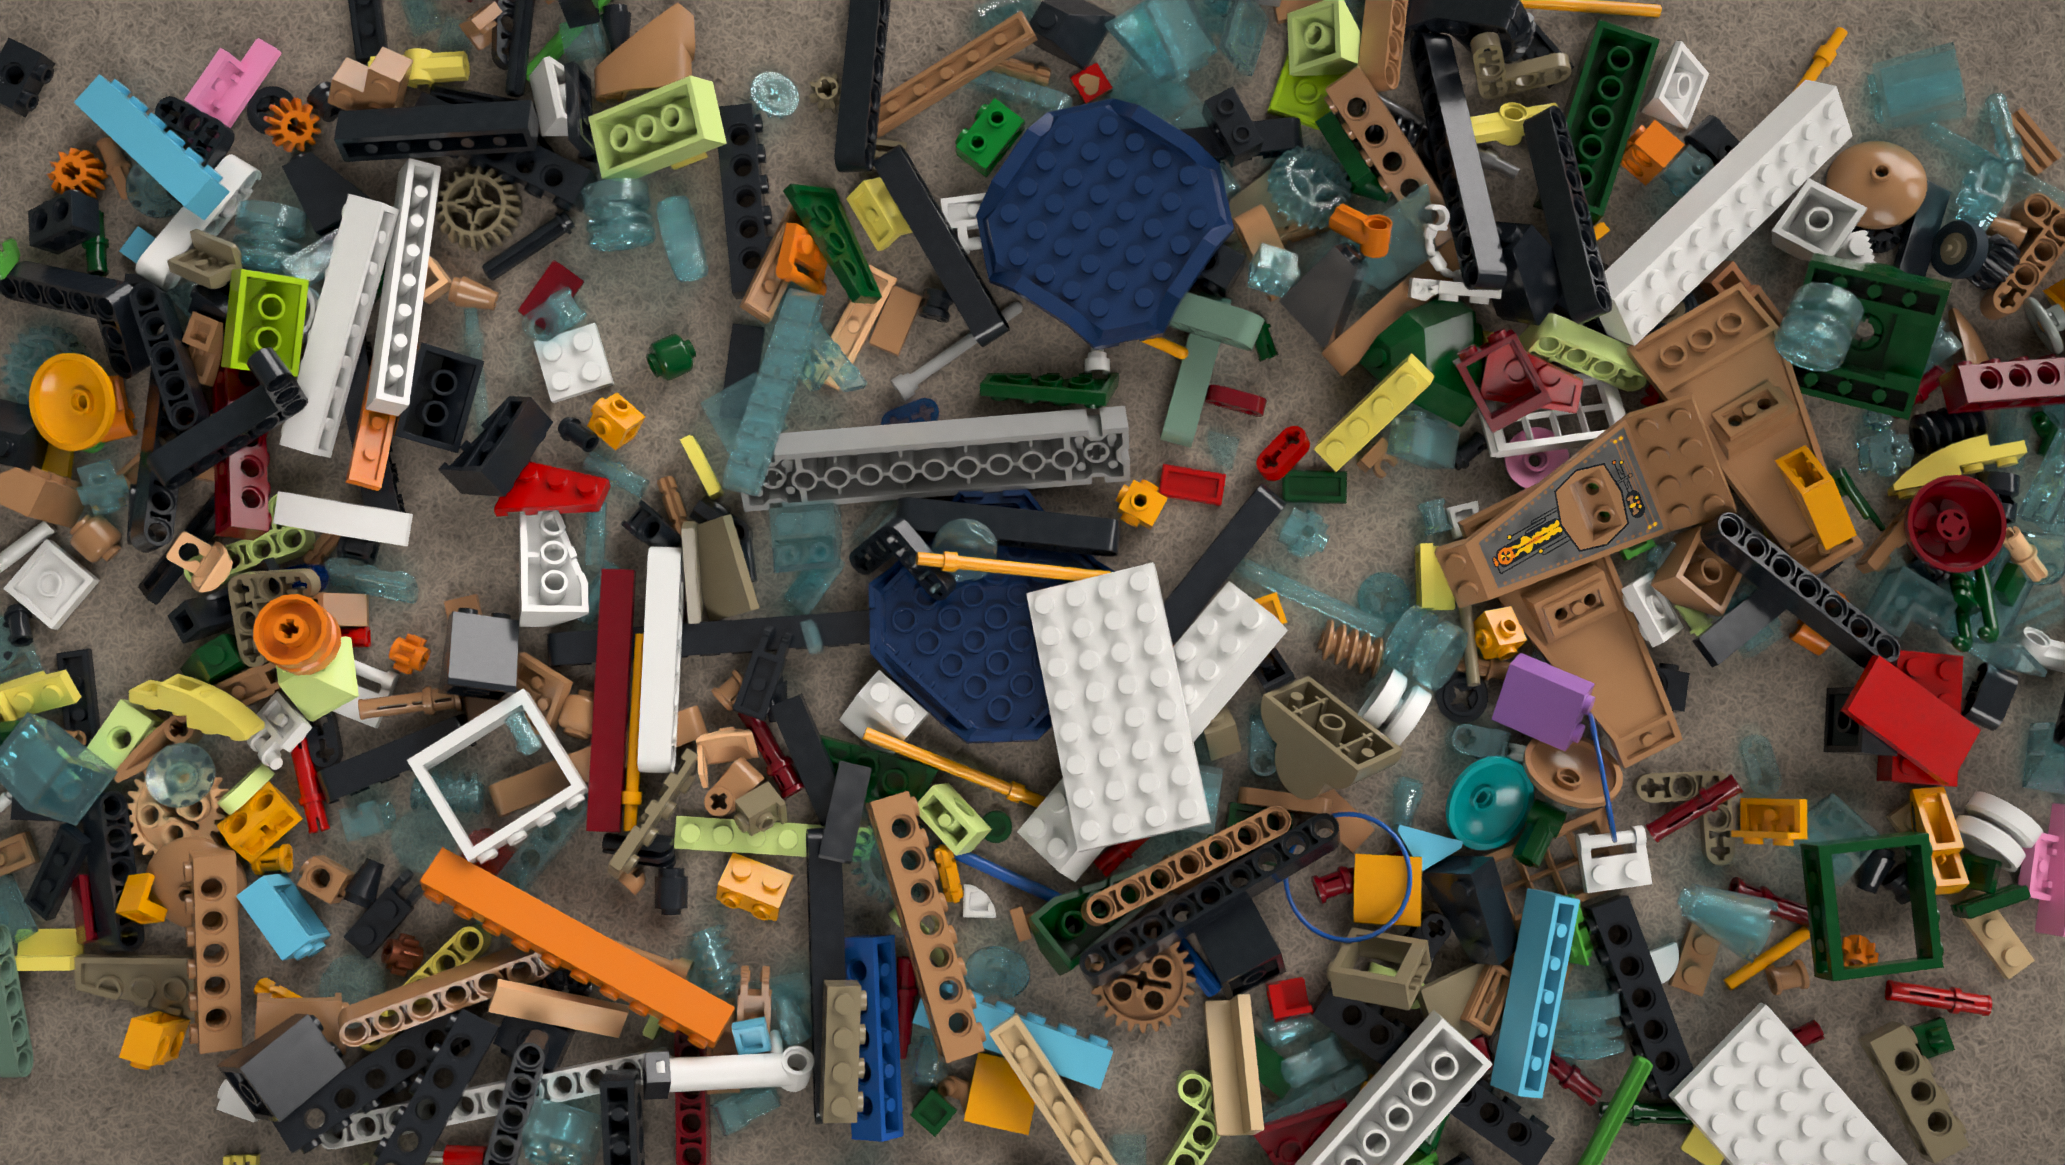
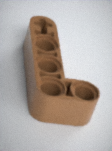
M2042 193L2029 195L2016 203L2011 209V219L2021 221V225L2028 227L2026 234L2030 237L2020 249V263L2014 267V273L2007 277L2006 282H2000L1994 289L1990 288L1980 302L1981 313L1990 320H1999L2016 312L2023 304L2024 299L2032 293L2065 250V209ZM2027 206L2033 210L2034 216L2028 212ZM2053 226L2058 229L2059 236L2054 232ZM2034 250L2040 254L2041 260L2035 256ZM2015 274L2021 278L2022 285L2017 282ZM2006 294L2009 295L2008 297L2004 298L2003 301L2000 299V297Z

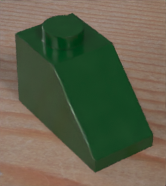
M223 633L196 649L180 670L185 676L214 685L248 666L240 658L236 635Z

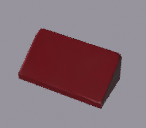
M553 260L522 303L518 312L549 333L584 284V281L559 262Z
M86 874L78 875L71 885L77 943L83 945L98 942L90 877Z

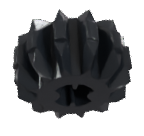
M1999 234L1987 236L1989 247L1985 262L1975 274L1966 278L1975 287L1982 290L1994 289L2000 282H2006L2007 277L2014 273V267L2019 265L2021 251L2005 236Z

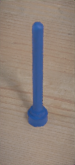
M971 852L958 856L954 854L955 858L953 859L1047 902L1056 896L1062 895L1055 890Z

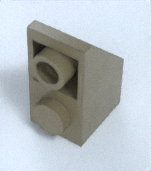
M1225 704L1200 734L1211 761L1242 751L1236 723L1227 704Z

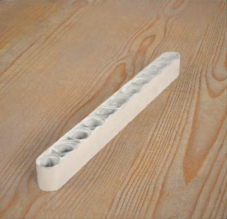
M659 1047L543 1072L539 1086V1096L535 1100L534 1107L600 1094V1085L595 1084L591 1079L592 1070L598 1069L605 1074L607 1070L623 1069L625 1062H631L637 1069L641 1070V1085H643L642 1067L645 1053L669 1051V1058H675V1050L670 1047ZM560 1076H566L571 1080L572 1089L570 1092L563 1091L560 1088ZM524 1077L517 1078V1080L523 1085H527L528 1083H530V1081ZM507 1080L468 1087L446 1126L496 1116L500 1104L495 1101L494 1093L496 1089L504 1092ZM464 1096L472 1099L474 1103L473 1112H468L463 1108L462 1099ZM429 1099L421 1101L417 1108L418 1115L425 1120L433 1117L429 1110L431 1103L434 1102ZM411 1100L378 1106L367 1114L360 1110L350 1117L353 1123L343 1129L342 1139L336 1138L333 1131L330 1130L319 1137L323 1142L321 1145L327 1149H339L381 1140L383 1137L390 1138L396 1126L391 1124L394 1116L401 1105L407 1107ZM509 1108L510 1112L519 1111L516 1108ZM366 1117L374 1120L376 1124L375 1132H370L366 1128ZM406 1131V1132H404L402 1135L410 1134V1133H414V1132H412V1131Z

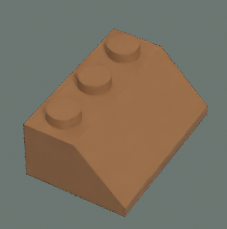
M34 466L31 467L30 471L15 467L0 473V505L27 517L73 528L76 525L91 494L81 490L83 484L66 476L62 477L50 471L46 472Z

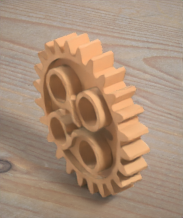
M167 759L166 763L158 762L154 764L156 777L153 779H148L150 769H146L143 771L146 780H134L139 789L138 791H128L127 794L134 798V802L127 805L128 809L132 810V815L129 816L130 822H133L134 825L131 828V834L138 835L133 845H145L142 851L143 855L153 854L154 856L165 844L178 839L180 827L183 831V837H203L221 844L222 840L217 835L220 831L216 825L225 819L228 814L224 813V810L217 802L229 789L218 788V785L223 780L222 777H214L213 782L208 781V777L213 774V768H203V762L193 761L201 770L199 780V772L192 764L183 763L173 767L168 775V784L173 789V785L176 782L178 792H187L181 793L184 795H178L180 793L175 795L165 785L166 771L172 764L178 762V759ZM180 759L179 761L188 762L191 759ZM198 780H199V782H200L199 786H198L194 791L191 790V789H193V788L195 787V785L197 784V782H198ZM150 788H157L159 790L158 796L162 800L170 799L172 804L170 806L162 804L157 795L153 796ZM207 791V793L200 799V792ZM186 800L191 803L188 806H181V803ZM199 801H201L203 806L201 814L197 811ZM155 808L158 810L159 818L156 822L153 819V811Z

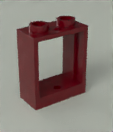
M1504 328L1490 334L1487 337L1488 342L1477 348L1475 345L1464 348L1457 353L1459 358L1453 361L1492 433L1552 402L1517 334L1512 329L1505 331ZM1510 344L1534 390L1490 412L1466 367L1499 348Z

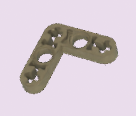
M1495 32L1478 34L1470 43L1477 86L1480 96L1484 99H1495L1559 83L1566 80L1572 73L1569 57L1564 53H1553L1505 66L1500 37Z
M306 568L250 571L233 576L230 579L228 593L238 651L244 664L249 667H257L269 662L261 653L259 655V653H254L253 647L256 650L258 649L253 637H250V635H253V627L249 626L246 622L247 611L252 612L257 618L259 612L267 605V602L282 595L300 594L309 598L316 596L321 589V581L315 571ZM270 578H274L279 582V594H274L270 590ZM301 580V582L307 584V589L303 586L292 588V583ZM242 584L249 586V592L246 589L243 590ZM252 601V604L245 606L244 602Z
M1721 771L1645 773L1635 779L1632 789L1637 799L1642 802L1688 801L1698 795L1699 789L1703 787L1707 789L1706 783L1712 781V776H1714L1717 782L1727 776ZM1663 777H1666L1665 790L1668 797L1664 798L1665 791H1652L1651 797H1648V793L1641 790V785L1647 784V779H1650L1651 784H1664ZM1679 777L1686 779L1689 784V790L1684 796L1677 795L1673 790V783ZM1732 798L1717 806L1724 817L1719 827H1713L1708 822L1707 818L1710 811L1699 817L1702 854L1705 860L1713 865H1727L1735 856V838L1731 837V830H1734ZM1709 832H1725L1726 837L1719 836V845L1726 848V853L1720 855V860H1718L1717 855L1711 853V848L1717 846V838L1709 837Z

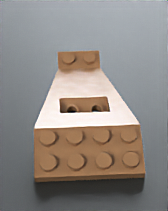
M1533 486L1457 522L1463 538L1466 539ZM1610 555L1496 597L1503 608L1512 607L1519 624L1524 630V634L1551 666L1595 684L1591 696L1595 697V702L1590 713L1593 714L1594 720L1609 737L1620 766L1625 769L1683 740L1644 638L1639 631L1635 616L1624 604L1623 592L1621 590L1623 586ZM1590 594L1591 597L1589 601L1584 603V598L1586 597V595ZM1562 608L1561 614L1555 617L1556 611Z

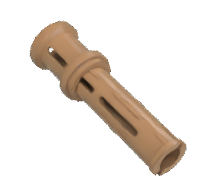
M426 686L422 689V692L365 700L359 699L358 709L361 720L424 711L425 714L434 715L435 711L448 709L463 711L462 696L438 693L439 688L433 689L431 686Z

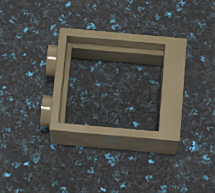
M1352 927L1347 938L1364 936L1374 931ZM1381 933L1374 938L1361 942H1341L1339 953L1335 960L1329 963L1327 969V979L1331 981L1333 996L1410 1010L1432 966L1428 940ZM1359 956L1401 963L1395 977L1353 969Z

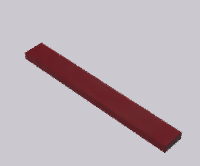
M601 569L586 831L621 832L623 804L621 803L625 777L636 570Z

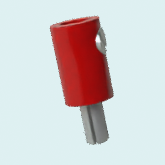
M448 1144L444 1151H432L429 1155L443 1156V1158L428 1157L426 1162L443 1163V1165H483L488 1146Z

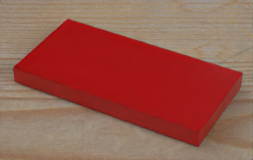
M1872 655L1841 709L1843 713L1942 785H1951L1981 729L1880 655Z

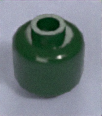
M671 334L653 342L649 347V353L646 354L648 365L654 376L657 378L661 376L666 381L673 380L690 372L693 368L692 358L696 357V351L690 340L684 341L677 334Z

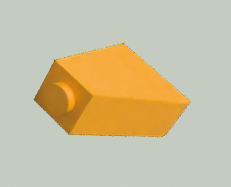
M1806 445L1775 460L1811 532L1826 551L1857 535L1833 477Z

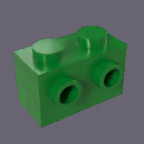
M996 98L989 105L985 103L980 107L974 118L976 122L970 129L964 128L955 141V144H957V156L986 178L1025 130V120Z

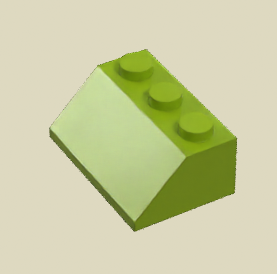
M232 269L221 367L250 371L247 366L250 356L263 348L271 347L292 375L298 377L309 280L246 269Z

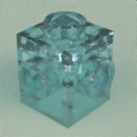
M1689 145L1660 175V178L1669 185L1670 191L1676 197L1682 198L1715 166L1710 157L1699 153Z
M1261 243L1249 263L1247 287L1283 298L1290 287L1293 288L1298 283L1301 272L1297 268L1298 254Z
M1880 430L1875 432V436H1868L1857 441L1859 473L1878 472V477H1893L1899 475V470L1911 466L1914 451L1912 444L1909 443L1908 434L1896 435L1895 430Z
M110 459L76 468L82 486L76 488L83 506L90 504L94 516L102 513H114L119 508L127 506L124 497L125 493L130 492L123 474L116 475Z
M1294 508L1290 512L1276 541L1288 546L1287 552L1298 558L1304 559L1305 556L1311 558L1316 551L1323 552L1330 538L1329 535L1325 534L1329 525L1323 523L1324 518L1313 511L1306 510L1304 513ZM1302 530L1309 534V538L1302 535Z

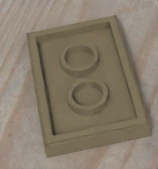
M725 515L698 524L702 596L710 621H717L758 609L759 604L732 515Z
M1503 961L1500 965L1506 968ZM1470 963L1421 986L1417 998L1424 1018L1426 1019L1435 1010L1468 1041L1483 1034L1479 1029L1470 1026V1023L1462 1021L1460 1017L1485 964ZM1504 976L1501 977V979H1500V981H1499V984H1498V986H1497V988H1496V990H1495L1496 995H1497V993H1498V991H1499V989H1500V987H1501V984H1502V982H1503V980H1504V978H1505ZM1489 1004L1487 1008V1011L1482 1020L1483 1023L1485 1022V1019L1490 1011L1492 1004ZM1505 1006L1495 1028L1502 1024Z

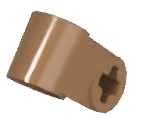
M740 756L724 772L721 779L707 792L704 799L706 810L713 816L724 817L732 814L736 810L735 800L754 790L755 787H759L766 778L743 756ZM716 795L727 796L725 799V803L728 805L726 809L715 808L717 804Z

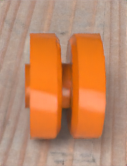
M290 594L271 600L259 612L253 625V640L258 652L282 670L295 675H311L325 669L336 658L341 646V629L336 618L313 599L300 594Z

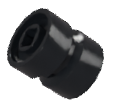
M1996 471L1975 473V479L1988 486L2000 500L2005 512L2006 524L2015 523L2018 503L2013 501V498L2019 495L2021 477L2012 473Z

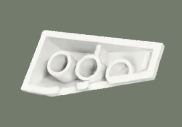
M557 510L538 511V515H525V512H519V627H553L588 615L589 613L588 581L585 574L581 571L574 546H571L565 531L566 526L561 514Z

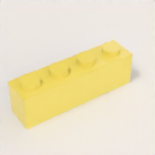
M1411 353L1318 441L1314 450L1337 472L1431 385L1434 375Z

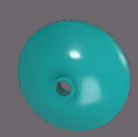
M1490 756L1474 762L1458 776L1448 794L1445 813L1450 832L1457 840L1462 841L1463 845L1475 850L1494 849L1507 843L1525 825L1534 802L1533 783L1526 775L1524 767L1511 758Z

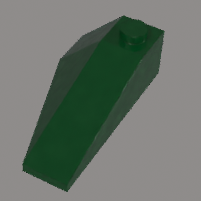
M1146 864L1069 893L1056 896L1028 918L1040 952L1059 976L1075 968L1079 964L1080 957L1085 950L1116 933L1153 901L1151 900L1099 926L1088 924L1083 919L1081 913L1082 905L1086 899L1147 869ZM1152 873L1150 876L1151 884L1157 889H1162L1161 883ZM1123 886L1121 898L1128 904L1134 903L1135 891L1129 886ZM1093 901L1091 912L1096 918L1103 919L1106 915V907L1100 901Z

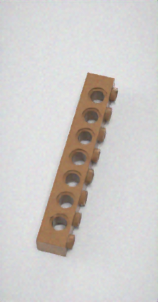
M909 791L866 803V809L939 1060L947 1064L985 1051L982 1043L986 1041L985 1031L981 1022H976L973 1009L977 1008L975 997L971 989H966L963 978L967 976L966 966L962 957L957 958L954 945L958 943L956 932L952 925L947 924L944 912H948V905L942 892L938 893L935 880L939 879L938 871L934 861H929L925 849L929 847L928 837L924 828H919L916 816L920 815L917 800L914 796L910 797ZM896 819L902 820L907 827L906 834L902 838L896 837L892 832V824ZM906 851L912 852L916 858V864L911 870L905 869L901 863V857ZM916 883L921 884L925 889V897L920 902L914 901L911 897V888ZM927 915L932 917L935 923L934 930L928 935L924 934L920 928L922 918ZM935 948L941 949L944 954V960L938 967H934L930 962V953ZM949 980L953 985V994L948 999H943L940 996L939 988L944 981ZM959 1013L962 1016L963 1024L958 1031L953 1032L949 1027V1019L953 1014Z

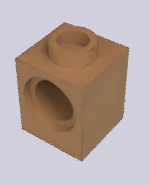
M325 855L313 856L312 859L306 860L299 871L301 878L297 886L329 904L341 903L346 894L344 889L356 873ZM323 869L330 875V881L327 886L320 882V873Z

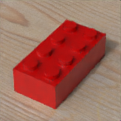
M1900 650L1897 660L1890 663L1961 715L1964 656ZM1898 752L1897 756H1878L1877 781L1937 787L1958 786V772L1951 785H1942Z

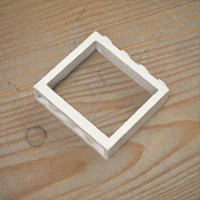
M524 688L407 760L466 859L472 863L480 862V864H483L489 859L492 860L498 856L497 850L507 843L513 846L521 842L528 836L526 831L536 825L539 828L548 825L557 818L555 813L567 807L570 810L578 806V803L585 799L584 795L588 793L589 789L530 693ZM526 711L571 786L474 846L428 770Z

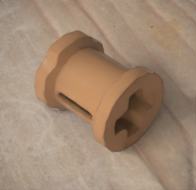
M736 668L732 671V676L719 688L714 687L711 690L713 695L728 711L733 709L744 678Z
M1800 959L1794 960L1792 964L1775 968L1773 965L1766 967L1765 973L1773 995H1781L1783 990L1797 987L1808 989L1810 986L1808 971Z

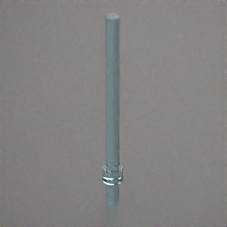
M477 308L464 309L466 333L464 334L465 348L469 351V357L483 361L481 347H484L483 333L479 331ZM484 366L474 396L478 436L485 430L481 424L489 417Z

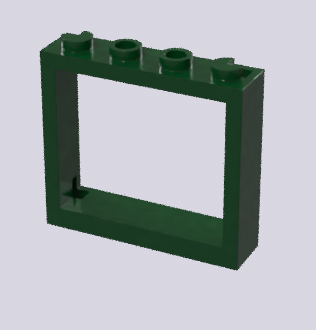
M1906 831L1800 844L1814 976L1816 978L1834 982L1944 968L1942 957L1944 948L1939 930L1940 913L1937 908L1935 894L1936 878L1933 874L1931 859L1933 848L1929 841V833ZM1905 846L1917 957L1844 966L1832 854Z

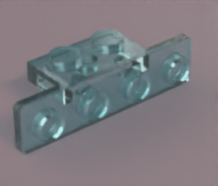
M795 294L783 295L777 311L788 324L774 347L810 392L820 390L829 375L844 392L864 389L867 381L860 374L859 369L850 362L841 351L840 346L832 340L823 329L822 324L806 308L804 302Z

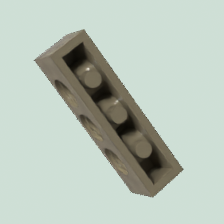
M1891 1021L1858 1038L1922 1159L1936 1164L1970 1146L1964 1136L1967 1133L1964 1124L1950 1110L1948 1106L1950 1099L1945 1090L1936 1084L1932 1076L1934 1069L1929 1060L1920 1054L1915 1045L1918 1043L1917 1037L1909 1026ZM1902 1052L1904 1057L1901 1066L1896 1067L1895 1058L1897 1054ZM1918 1082L1920 1087L1919 1093L1912 1097V1086ZM1935 1113V1123L1929 1127L1927 1123L1930 1114Z

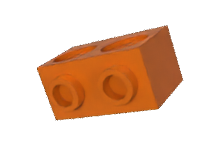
M1654 120L1647 128L1641 125L1628 139L1620 165L1646 186L1664 169L1685 144L1658 121Z

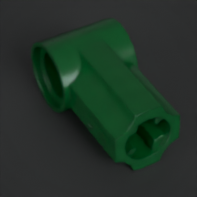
M1536 799L1525 821L1526 827L1516 844L1512 857L1525 866L1539 869L1552 839L1557 838L1568 812Z

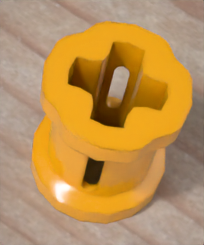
M282 844L280 848H268L251 863L254 874L263 875L266 871L281 870L283 873H290L293 870L292 846L290 844Z

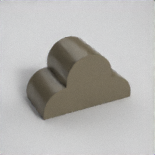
M1310 676L1263 694L1261 716L1268 734L1277 743L1275 766L1278 776L1287 790L1298 798L1309 800L1334 788H1347L1392 767L1401 758L1402 748Z

